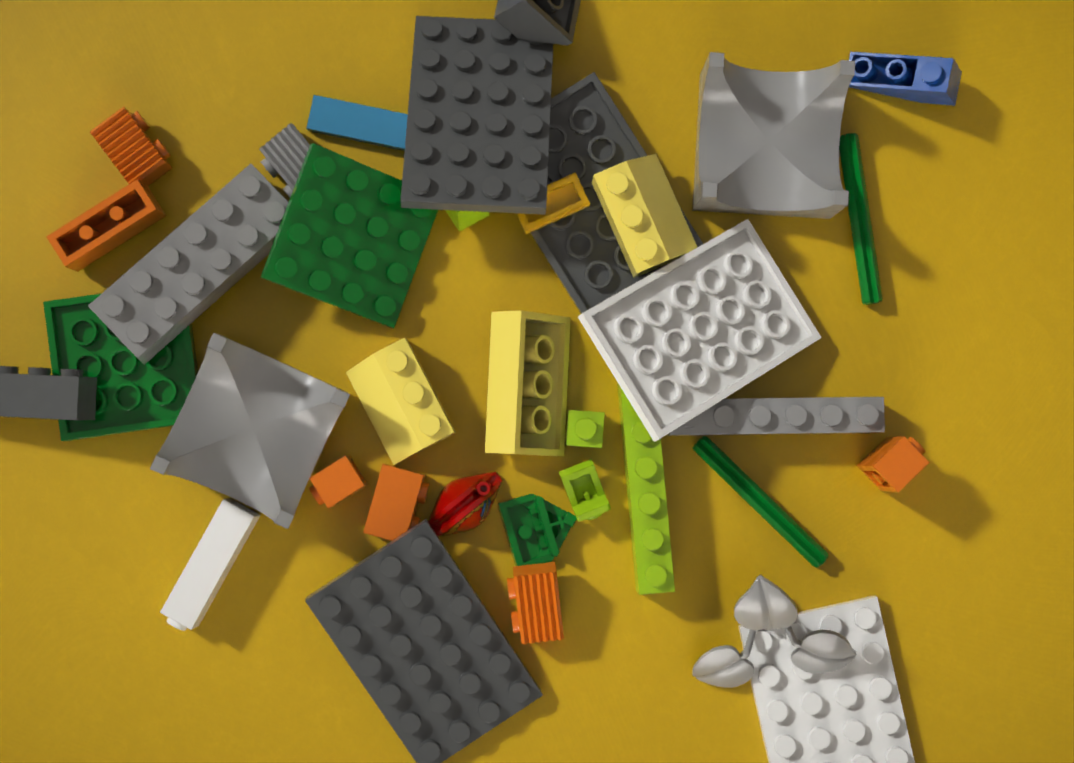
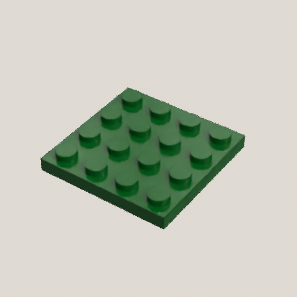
M312 143L308 149L260 278L387 327L394 328L438 210L401 208L402 180Z
M101 294L43 302L52 374L54 376H61V369L83 370V377H97L95 420L58 419L61 441L173 426L198 374L192 323L144 365L88 307Z

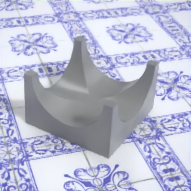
M710 52L700 73L692 211L831 219L848 206L849 191L843 189L840 179L839 143L845 99L851 80L855 75V61L840 60L832 66L809 71L773 72L741 67L726 60L724 57L725 53Z
M213 333L186 401L167 439L155 456L150 469L162 475L180 477L223 493L258 510L272 519L275 524L288 529L317 460L350 394L218 333Z

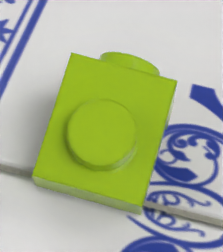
M592 459L559 471L577 521L596 519L611 509Z

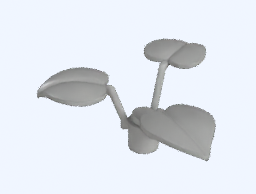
M759 575L750 589L739 598L734 607L736 621L743 627L750 629L744 650L739 653L735 647L729 645L712 648L697 660L693 666L692 674L699 681L723 688L738 687L748 682L754 674V666L746 658L751 653L756 631L762 629L772 631L777 628H785L792 645L797 648L791 654V661L795 666L806 672L828 673L838 670L850 663L857 654L844 636L831 630L812 631L806 634L802 641L798 640L791 627L798 617L795 603L780 587Z

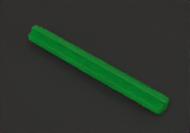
M849 133L840 136L839 150L845 190L849 191L848 211L863 304L870 305L881 302L883 297L859 137L856 133Z
M707 436L701 437L694 444L693 450L812 566L818 568L829 557L828 553Z

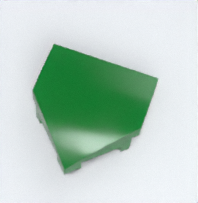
M532 493L497 504L515 566L551 562L554 557L558 556L570 528L573 527L577 519L570 512Z

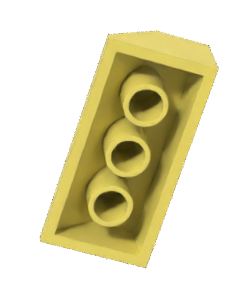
M522 310L491 313L485 453L564 456L571 317Z

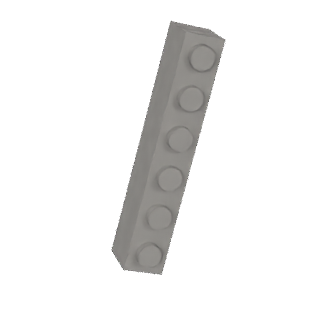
M884 397L723 399L666 436L885 432Z

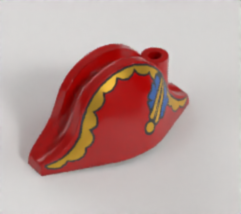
M496 471L459 478L451 481L442 489L428 519L438 537L470 531L485 521L503 481Z

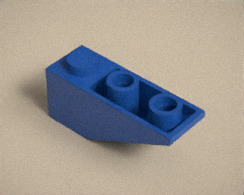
M850 51L849 61H855V75L849 85L850 88L919 103L955 106L962 71L954 58Z

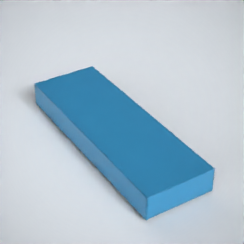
M313 95L306 129L310 132L405 151L408 114Z

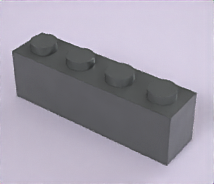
M0 366V416L95 420L97 377H83V370L61 369V376L51 375V368L28 367V374H18L19 367Z

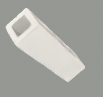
M231 498L222 500L160 611L161 614L168 617L167 623L182 631H186L187 628L192 630L200 625L260 517L259 513Z

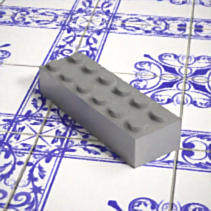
M249 164L91 302L88 307L145 365L270 253L288 201L252 164Z

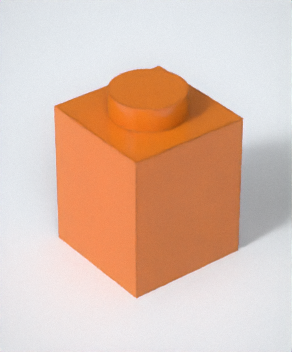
M345 455L309 478L313 484L309 488L311 494L320 506L325 503L327 508L334 507L368 485L350 455Z

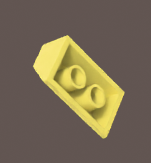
M657 154L627 160L593 175L592 185L633 278L669 264L697 248Z
M405 337L377 351L346 372L393 465L456 433L409 341Z

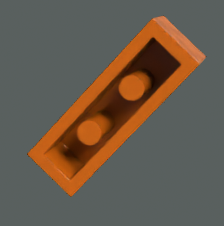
M137 179L46 237L64 266L79 272L167 215L149 187Z

